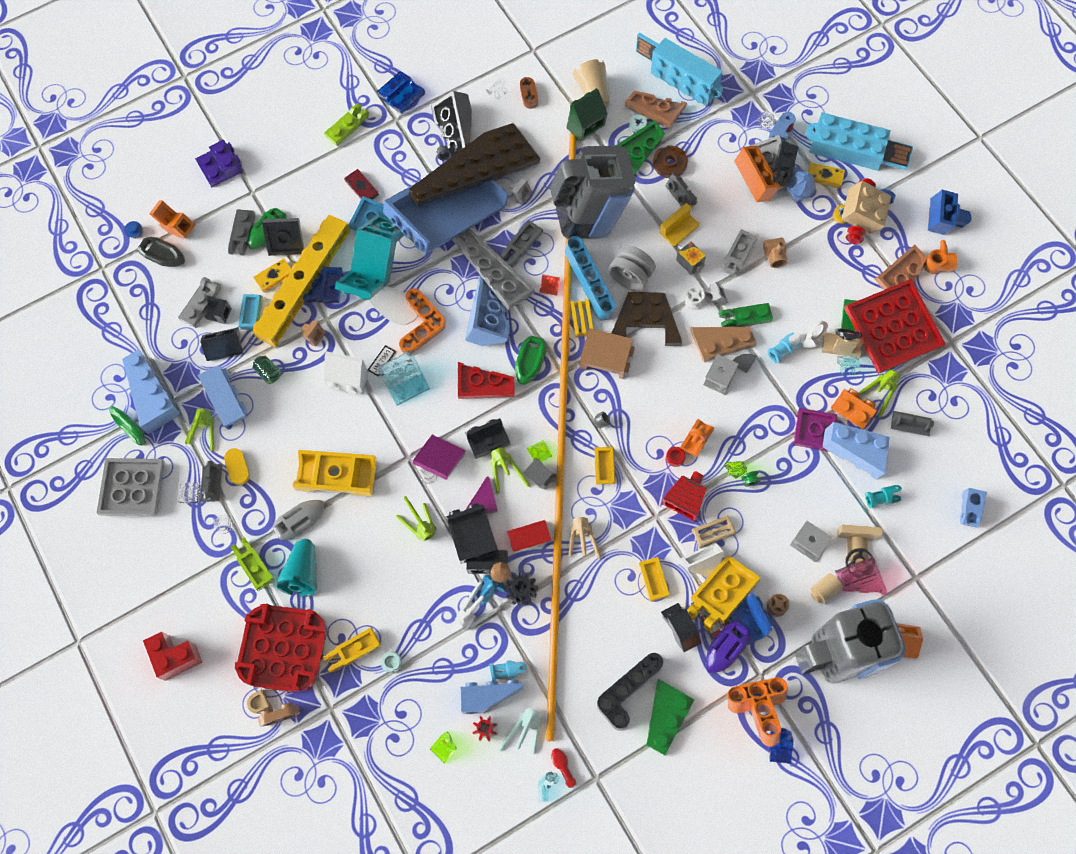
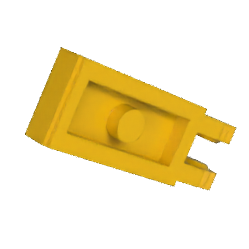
M370 627L335 647L336 649L322 658L324 662H327L338 655L340 656L341 660L328 668L329 672L333 673L382 645L373 628Z

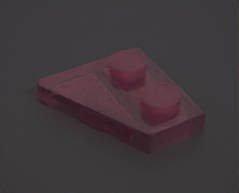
M874 557L835 570L836 576L843 586L842 591L888 594Z

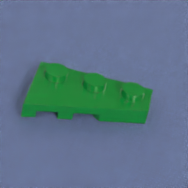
M657 679L646 746L665 756L695 699L660 679Z

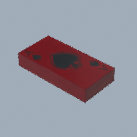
M359 169L344 177V181L360 200L363 196L372 200L379 196L378 191Z

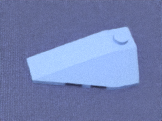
M479 276L465 341L483 347L506 342L510 325L505 317V306L502 305V302L481 276Z

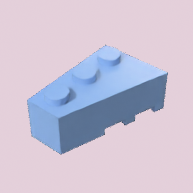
M217 365L198 375L224 427L247 418L245 414L248 412L243 401L239 402L237 397L239 393L235 385H231L229 381L230 375L226 368Z
M833 422L825 429L823 448L839 458L853 463L854 467L866 471L871 475L870 477L876 480L885 474L890 437Z

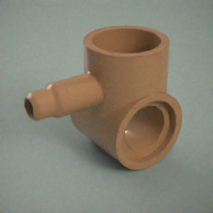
M784 238L764 240L763 250L765 257L769 260L770 267L780 268L788 263Z

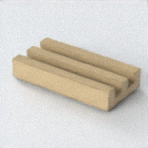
M729 515L692 529L699 548L731 537L737 533ZM727 521V525L716 528L701 535H699L698 533L700 531H703L705 529H708L710 527L716 526ZM727 529H730V530H731V531H728V532L723 533V534H721V535H718V536H715V537H713V538L707 539V540H705V541H702V540H701V539H703V538H706V537H709V536H711V535L717 534V533L722 532V531H724V530H727Z

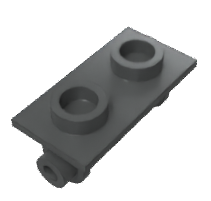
M672 173L665 185L681 207L686 203L695 206L698 203L697 197L691 190H687L688 186L681 176L679 177Z
M893 411L890 429L930 436L934 420L929 417Z
M206 461V464L202 466L200 502L220 501L222 464Z

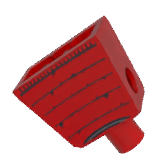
M697 471L693 472L690 479L682 475L664 496L662 505L695 522L707 489L701 485L704 476Z

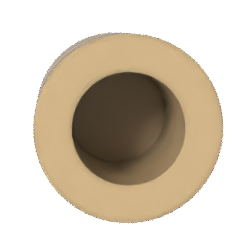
M828 573L810 588L812 592L810 595L815 602L825 604L841 591L843 586L835 575Z

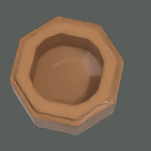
M500 562L493 565L490 575L493 581L503 583L510 578L511 570L507 564Z

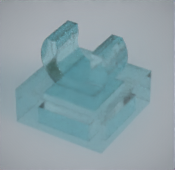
M837 356V364L841 366L840 374L844 375L845 369L850 368V374L855 375V367H860V359L857 357Z

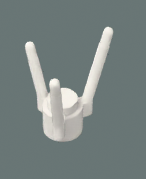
M481 581L477 584L455 618L465 630L469 627L473 629L477 624L501 610V607L498 606L474 621L476 616L472 612L483 601L484 596H481L469 610L467 608L483 583Z

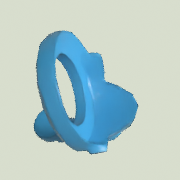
M485 575L482 578L484 585L480 588L482 591L479 598L484 596V599L480 605H485L491 599L495 589L504 592V583L493 581L491 575Z

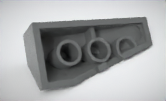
M452 91L433 103L431 110L434 122L441 129V136L446 139L448 148L453 156L470 143L472 109L467 93Z

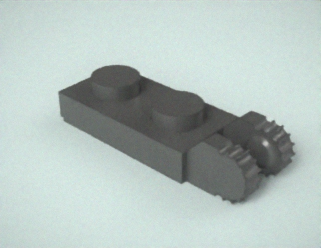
M236 210L228 244V254L233 255L236 245L240 244L239 255H245L248 237L255 220L254 210Z
M528 220L507 244L500 257L505 261L510 256L511 251L515 253L509 261V265L514 267L520 257L522 258L541 236L543 229Z

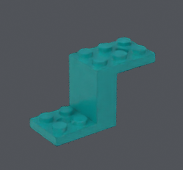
M376 215L357 229L351 270L336 282L335 289L340 290L343 294L356 295L362 300H370L390 283L396 243L404 237L403 232L397 226H394L390 219Z

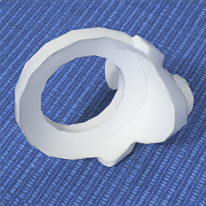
M823 320L818 321L811 327L807 335L800 331L799 341L802 343V347H817V343L821 342V338L828 329V323ZM822 324L820 331L813 336L815 328Z

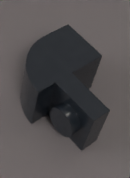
M679 603L661 611L663 619L671 628L674 639L683 652L702 644L690 614Z

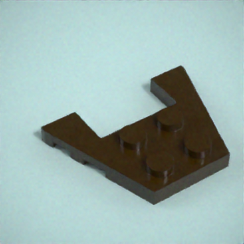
M628 291L611 334L626 337V327L664 328L665 346L681 347L682 339L666 294L660 292Z

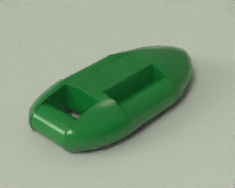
M278 208L266 211L250 231L248 237L249 249H258L266 245L262 226L263 220L277 219L274 215L279 217L278 219H287L286 213Z
M532 335L528 336L520 347L515 362V374L521 385L531 382L541 370L547 351V344L543 338ZM530 343L540 345V348L532 347Z
M109 406V413L119 428L134 443L143 446L146 441L141 428L127 413L115 406Z

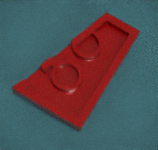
M458 362V399L515 397V380L513 376L494 371H485L480 367H471Z

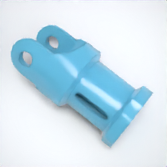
M794 332L786 335L774 348L767 350L768 356L772 361L779 363L783 356L792 353L802 344L799 343L794 347L792 346L789 337Z
M507 660L506 663L489 664L492 681L507 677L513 679L517 674L526 671V664L524 662L515 663L512 660Z

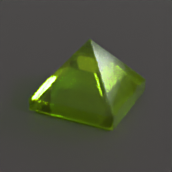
M544 439L527 447L532 460L537 458L542 462L552 457Z
M744 461L724 463L727 472L735 479L747 472Z

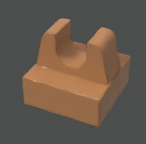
M314 320L310 325L304 324L300 329L304 332L302 334L310 345L315 347L326 334L321 325Z

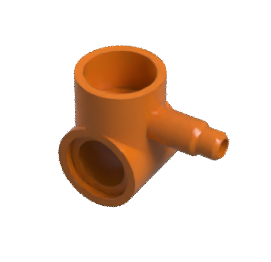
M941 240L940 249L930 252L924 263V268L930 274H938L940 271H955L957 267V254L948 253L946 240Z

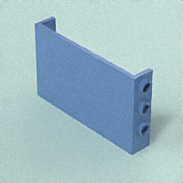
M491 180L417 206L409 195V188L413 186L411 185L384 200L383 213L391 220L394 226H397L403 232L406 238H409L418 250H421L426 255L505 208L509 194L495 180Z

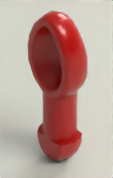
M554 748L551 753L553 765L561 771L566 781V786L568 788L575 787L576 780L568 768L566 754L561 749Z

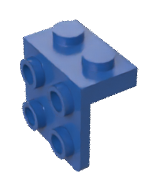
M750 593L729 617L731 622L740 621L750 629L751 639L748 645L767 637L772 631L773 626L770 616L768 614L765 615L762 609L763 603L760 597L755 596L754 593ZM736 630L739 638L741 639L744 635L741 634L738 630Z

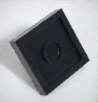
M300 218L266 219L262 221L268 256L302 254L304 242Z

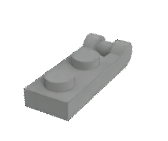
M203 277L200 285L178 316V319L195 328L209 307L206 297H216L221 290V284L213 283L209 278Z

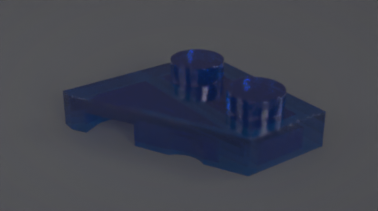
M323 267L319 277L312 283V288L308 294L303 296L304 302L339 303L341 291L335 289V285L343 276L342 267Z

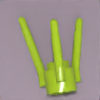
M888 370L884 375L881 374L876 380L859 391L860 395H862L879 382L881 386L878 388V392H881L883 389H890L878 414L879 418L882 417L894 391L898 388L897 383L900 380V376L893 370Z
M206 409L196 410L192 426L184 442L185 444H191L197 427L206 428L209 425L210 451H214L213 425L215 419L211 418L212 412Z
M498 448L491 452L493 459L490 462L493 468L496 493H500L497 466L499 468L503 467L506 475L509 476L510 472L507 467L509 463L527 487L530 486L513 461L510 453L507 454L505 448Z
M404 496L403 499L419 523L416 527L418 530L412 527L399 514L396 515V518L415 534L418 540H429L436 534V526L432 521L426 503H423L422 506L428 523L427 521H422L407 496Z

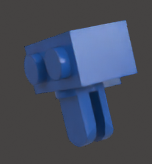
M942 189L930 198L928 231L945 235L953 228H963L971 222L972 215L970 211L960 209L957 193Z

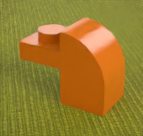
M159 200L149 213L160 223L159 226L179 238H186L196 225L184 213L175 212L163 200Z

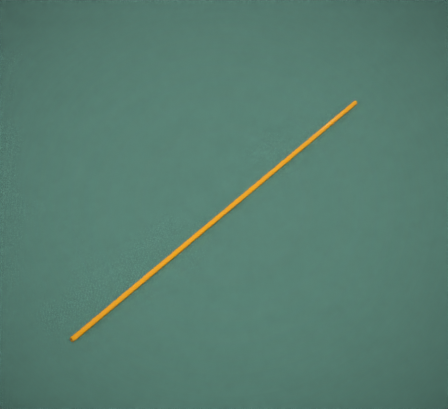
M570 133L569 159H576V137ZM566 255L564 267L546 741H554L572 274V267Z

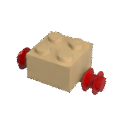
M870 178L859 180L856 185L848 190L842 220L853 225L847 229L849 234L846 235V240L853 245L862 243L866 232L873 234L885 227L891 196L875 188L876 183Z

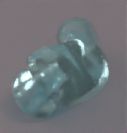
M547 772L538 782L539 802H549V788L559 782L558 773Z

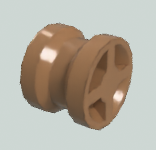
M775 594L767 602L768 612L775 617L782 616L790 606L788 598L783 594Z

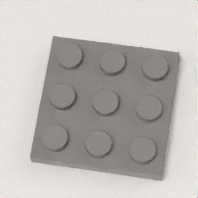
M105 458L96 514L99 516L157 517L165 461L163 459Z

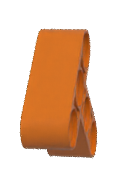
M775 677L730 688L727 700L729 710L733 713L751 711L762 743L769 747L779 743L781 725L774 706L786 701L787 682L783 678ZM765 712L768 715H761L760 713ZM767 731H772L775 734H768Z

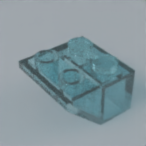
M410 351L376 367L396 406L430 389L416 358Z

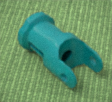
M900 485L883 487L879 491L865 492L867 506L871 509L877 505H889L901 501V496L893 494L901 491L902 487Z

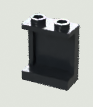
M479 503L468 506L467 510L460 511V509L449 512L446 520L460 564L498 553L484 504L479 505Z

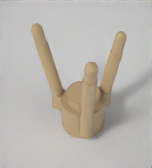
M578 517L573 519V526L570 527L571 535L568 556H572L575 533L581 539L583 556H587L585 536L589 533L597 558L600 559L599 548L592 531V525L588 523V518Z

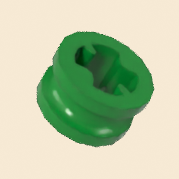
M751 471L741 477L742 480H745V487L753 486L761 481V478L757 477L758 471Z

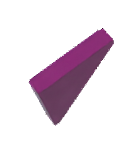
M489 476L484 479L468 505L484 504L486 514L498 511Z

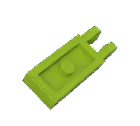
M356 103L351 107L350 111L324 132L325 137L338 146L361 126V123L367 119L370 112L366 109L362 110V106Z
M244 537L241 541L248 551L241 554L240 549L235 544L230 547L235 553L238 563L259 592L274 582L275 579L257 551Z

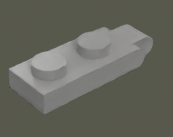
M743 229L739 231L724 259V272L734 275L736 270H741L757 239L756 235Z

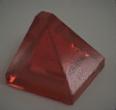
M542 274L539 293L557 296L560 277Z

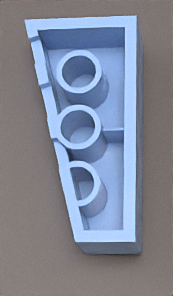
M139 349L122 359L140 427L147 434L152 433L181 415L147 358Z

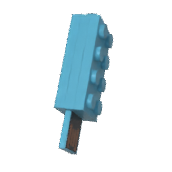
M640 32L637 34L636 52L652 61L651 74L656 78H660L669 86L675 87L684 95L690 96L696 102L706 107L714 98L721 96L723 86L720 82L723 71L667 38H664L659 44Z
M821 112L818 123L810 124L806 130V137L812 141L809 153L878 171L881 164L907 170L914 147L888 140L891 132L889 129Z

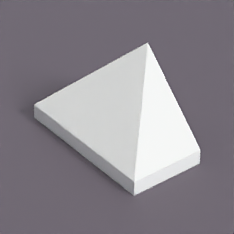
M714 542L680 558V561L688 571L709 577L720 564L724 551Z

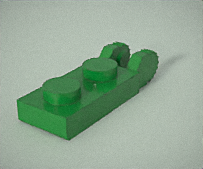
M769 302L726 309L718 313L720 318L733 317V319L723 321L721 323L722 327H746L773 321Z

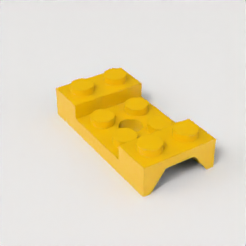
M298 450L299 467L297 479L292 485L295 491L352 493L354 496L372 497L377 467L375 455ZM339 468L340 472L337 476H330V470Z

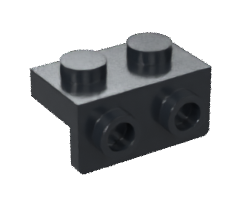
M501 418L491 419L486 424L479 427L474 426L465 432L475 459L487 455L495 449L511 445Z

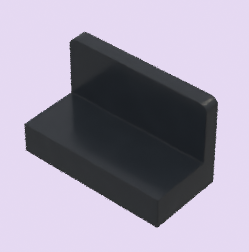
M239 327L202 335L200 343L206 361L243 353L239 339Z
M498 550V553L474 561H467V573L490 574L494 564L502 562L508 565V551Z

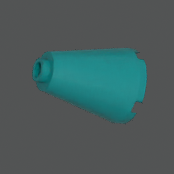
M301 539L295 543L277 579L276 587L281 592L292 596L293 592L300 593L299 597L312 596L316 593L315 545L311 540Z

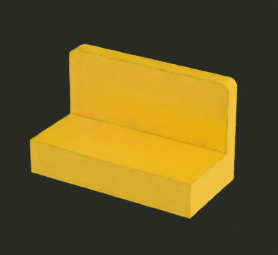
M687 203L660 226L659 234L674 247L699 227V222L690 215L692 207Z

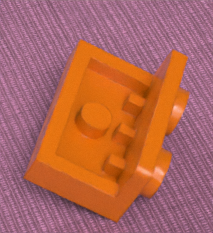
M845 388L831 406V409L861 429H864L878 410L875 408L876 404L867 398L864 401L858 397L860 393L853 388H849V390Z

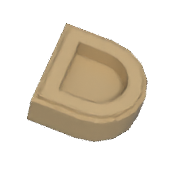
M263 689L253 693L247 699V709L254 714H261V712L272 708Z

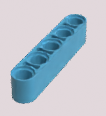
M572 236L567 241L565 255L596 316L603 321L609 320L615 310V302L583 240L580 237Z

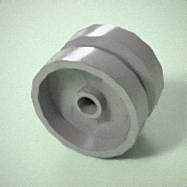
M624 245L618 252L617 258L608 267V271L611 277L621 286L633 291H641L646 285L648 278L655 271L656 264L650 255L635 246Z

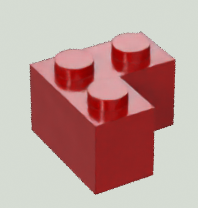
M162 631L143 640L155 675L163 681L203 663L196 644L189 640L174 647L170 635Z

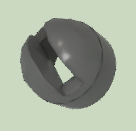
M440 145L437 148L436 153L439 160L445 161L451 157L448 146Z
M602 411L595 416L594 424L598 428H604L610 425V419Z

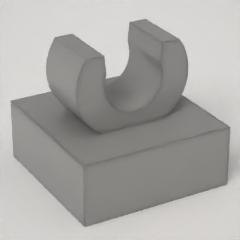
M522 178L518 183L512 182L509 186V189H512L511 192L516 202L521 205L532 193L528 181Z
M717 282L710 284L711 290H707L705 295L707 297L712 295L713 297L707 303L709 305L718 303L721 306L727 304L728 301L723 286Z

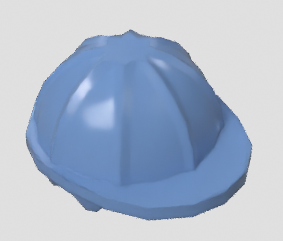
M794 167L790 183L786 189L791 194L792 200L799 202L809 199L814 194L816 185L814 176L799 167Z

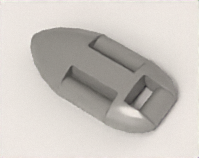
M304 501L282 514L273 525V530L279 539L283 541L293 539L313 526L323 513L324 501ZM283 524L287 527V532H284L281 526Z

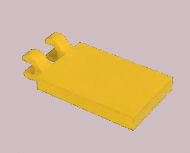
M727 555L691 596V601L694 603L687 611L692 620L698 616L701 609L708 612L710 616L704 621L705 625L703 628L711 632L718 621L724 624L760 582L761 577Z

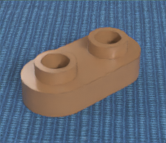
M291 702L282 705L279 710L273 711V709L261 712V716L258 717L259 727L269 726L300 715L299 706Z

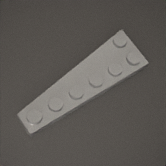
M471 229L452 239L507 310H510L534 294L535 288Z

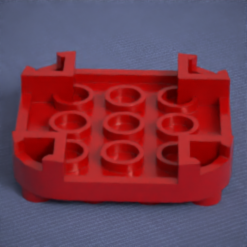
M268 603L260 604L249 614H246L244 619L246 622L238 660L235 662L234 668L239 679L243 683L256 688L292 693L311 690L316 683L320 671L327 636L325 620L318 613L310 609L274 606Z

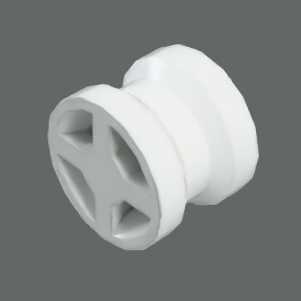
M699 287L689 288L685 297L686 306L694 310L699 309L705 297L704 291Z

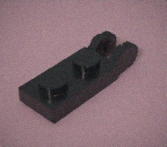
M782 140L773 169L772 182L777 183L780 175L784 176L782 186L787 188L791 180L799 146Z

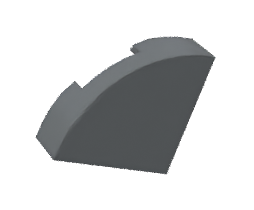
M741 354L732 361L739 363L738 369L748 373L757 356Z

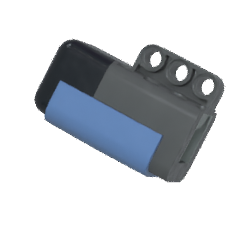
M585 146L581 149L577 159L565 160L560 164L550 186L553 204L556 206L561 233L566 239L572 236H577L581 239H596L607 237L612 232L634 193L635 176L629 153L624 147Z

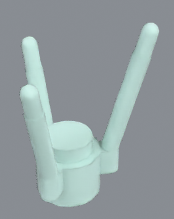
M526 709L524 714L521 713L519 720L499 747V751L501 752L522 724L524 729L516 749L519 750L528 730L533 731L535 727L531 751L532 754H535L539 730L542 722L539 721L541 714L531 709Z

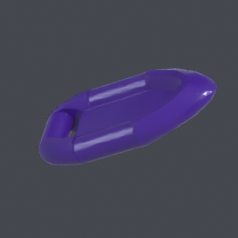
M740 621L730 622L723 628L708 649L706 656V670L708 673L721 672L733 665L749 644L751 639L750 629ZM736 629L744 636L740 639L732 631Z

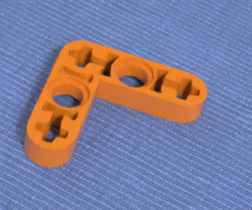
M416 288L406 292V301L423 322L399 341L400 350L407 355L417 351L445 329L444 317L423 293ZM412 295L417 296L419 304H417L415 299H411ZM423 307L431 309L428 314H422L420 311ZM432 316L434 317V319L436 320V322H439V321H440V325H439V326H438V325H434V322H433V320H432ZM424 330L428 334L425 338H419L417 336L418 332ZM406 342H407L408 344L411 343V347H410V348H409V347H405V343H406Z

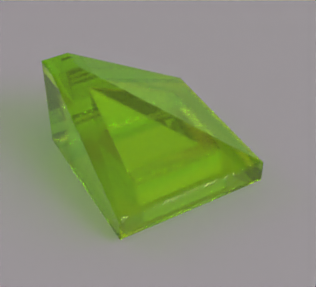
M446 731L440 735L430 750L445 764L457 750V747L450 733Z

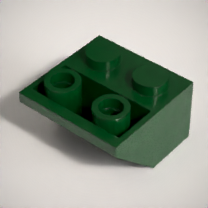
M597 88L587 92L580 99L574 100L570 105L566 129L579 141L605 126L608 112Z

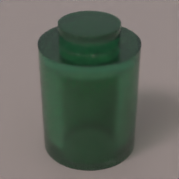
M258 356L253 361L252 368L267 384H272L280 378L282 371L267 356Z

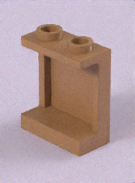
M589 328L579 361V369L587 370V367H592L619 374V378L623 379L624 373L628 374L631 363H628V359L633 357L635 346H632L633 339Z

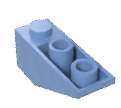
M508 680L507 684H498V681H488L486 685L479 686L477 682L465 683V686L460 687L461 713H485L523 690L524 685L519 683V680Z

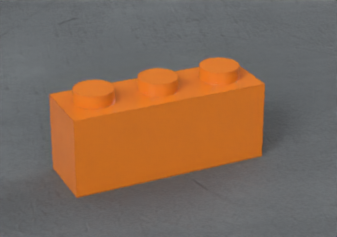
M758 145L743 147L734 160L756 203L771 201L780 189V184L772 182L773 172Z

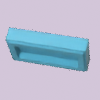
M243 294L238 324L240 330H253L254 324L259 321L263 299L261 294Z

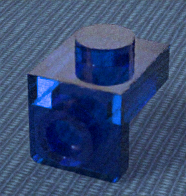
M781 728L779 743L771 746L769 749L770 762L791 764L794 743L791 731Z

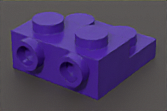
M224 139L209 146V152L195 158L211 188L242 173L240 165H242L238 155L234 156L232 154L235 151L231 143H226Z

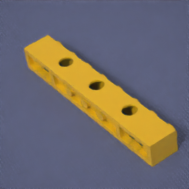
M328 215L321 222L319 230L312 236L308 247L302 251L298 262L294 263L289 276L284 278L281 288L275 292L273 300L269 306L265 307L262 317L254 324L252 331L257 339L276 348L349 235L350 229L347 222L332 215ZM322 243L323 248L320 251H316ZM304 272L303 279L297 280L301 273ZM284 301L285 307L283 309L278 310L282 302Z

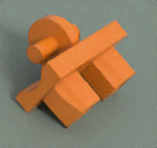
M697 419L680 448L698 457L715 427Z

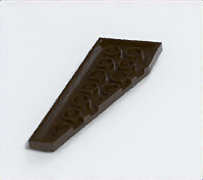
M511 123L481 134L409 188V195L415 204L420 206L539 164L541 158L517 126Z

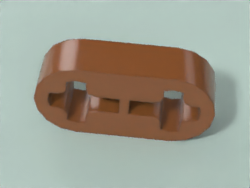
M524 77L520 80L522 102L526 108L532 109L538 104L537 90L534 80L531 77Z

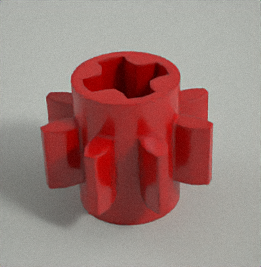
M480 716L478 723L473 722L477 730L472 733L473 735H480V742L483 738H487L491 742L490 736L492 734L497 735L493 728L497 727L498 724L490 723L491 716L487 720ZM483 724L491 727L488 729L487 734H484L483 731L480 732Z

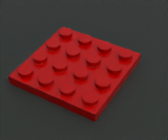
M912 279L844 307L855 330L862 333L860 340L878 374L946 345Z

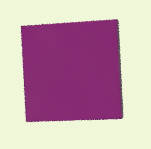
M799 408L793 445L830 452L823 448L824 434L827 427L833 422H837V414Z
M432 434L413 459V464L447 480L465 455L466 450Z

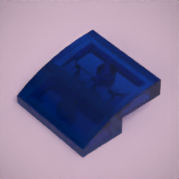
M401 71L376 91L377 95L401 115L426 94L424 88L415 84L410 76Z

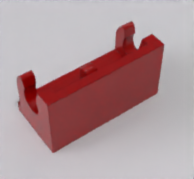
M545 520L507 531L513 552L552 541Z

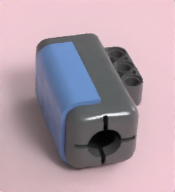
M875 599L855 604L849 610L835 614L812 635V644L802 647L795 653V657L801 674L821 670L827 682L838 683L856 677L859 680L873 676L891 667L903 658L905 644L891 608L884 601Z

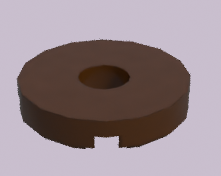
M673 145L659 148L653 157L654 170L665 178H670L672 173L681 176L686 171L688 165V158L684 150ZM672 159L675 163L668 164L666 160Z

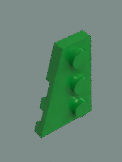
M654 120L615 145L622 146L628 151L634 175L663 139L665 132Z

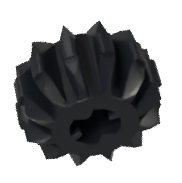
M519 571V577H516L514 573L511 574L512 580L508 579L506 581V584L509 586L504 587V591L509 592L506 595L507 599L513 598L512 604L515 605L520 600V606H524L523 600L530 604L532 603L530 597H537L534 591L538 590V585H533L536 579H529L530 573H526L523 577L522 571ZM519 585L524 586L523 592H519Z

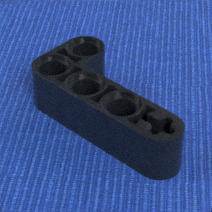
M655 652L648 654L599 696L597 708L615 730L622 731L629 725V714L621 704L661 670L664 662L660 654ZM650 659L652 661L657 660V668L652 666L647 673L645 668L649 666ZM640 672L644 679L641 682H637L632 678V674ZM619 685H624L627 687L628 693L626 695H619L616 688ZM605 698L611 700L612 707L604 709L600 704L601 700ZM622 715L625 717L626 723L619 726L614 722V717Z

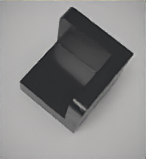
M207 296L206 301L209 307L204 316L205 319L226 324L232 310L228 301Z

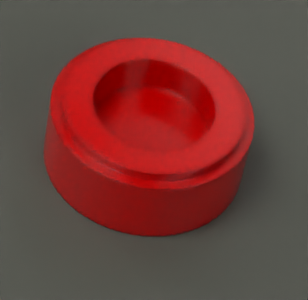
M671 447L666 454L667 463L673 467L681 466L686 458L684 450L680 447Z

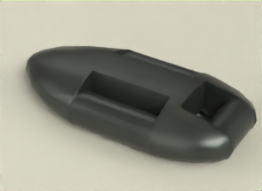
M145 237L138 246L140 255L161 266L178 267L185 263L184 255L175 245L158 237ZM149 243H151L152 245L150 246L148 251L145 250Z

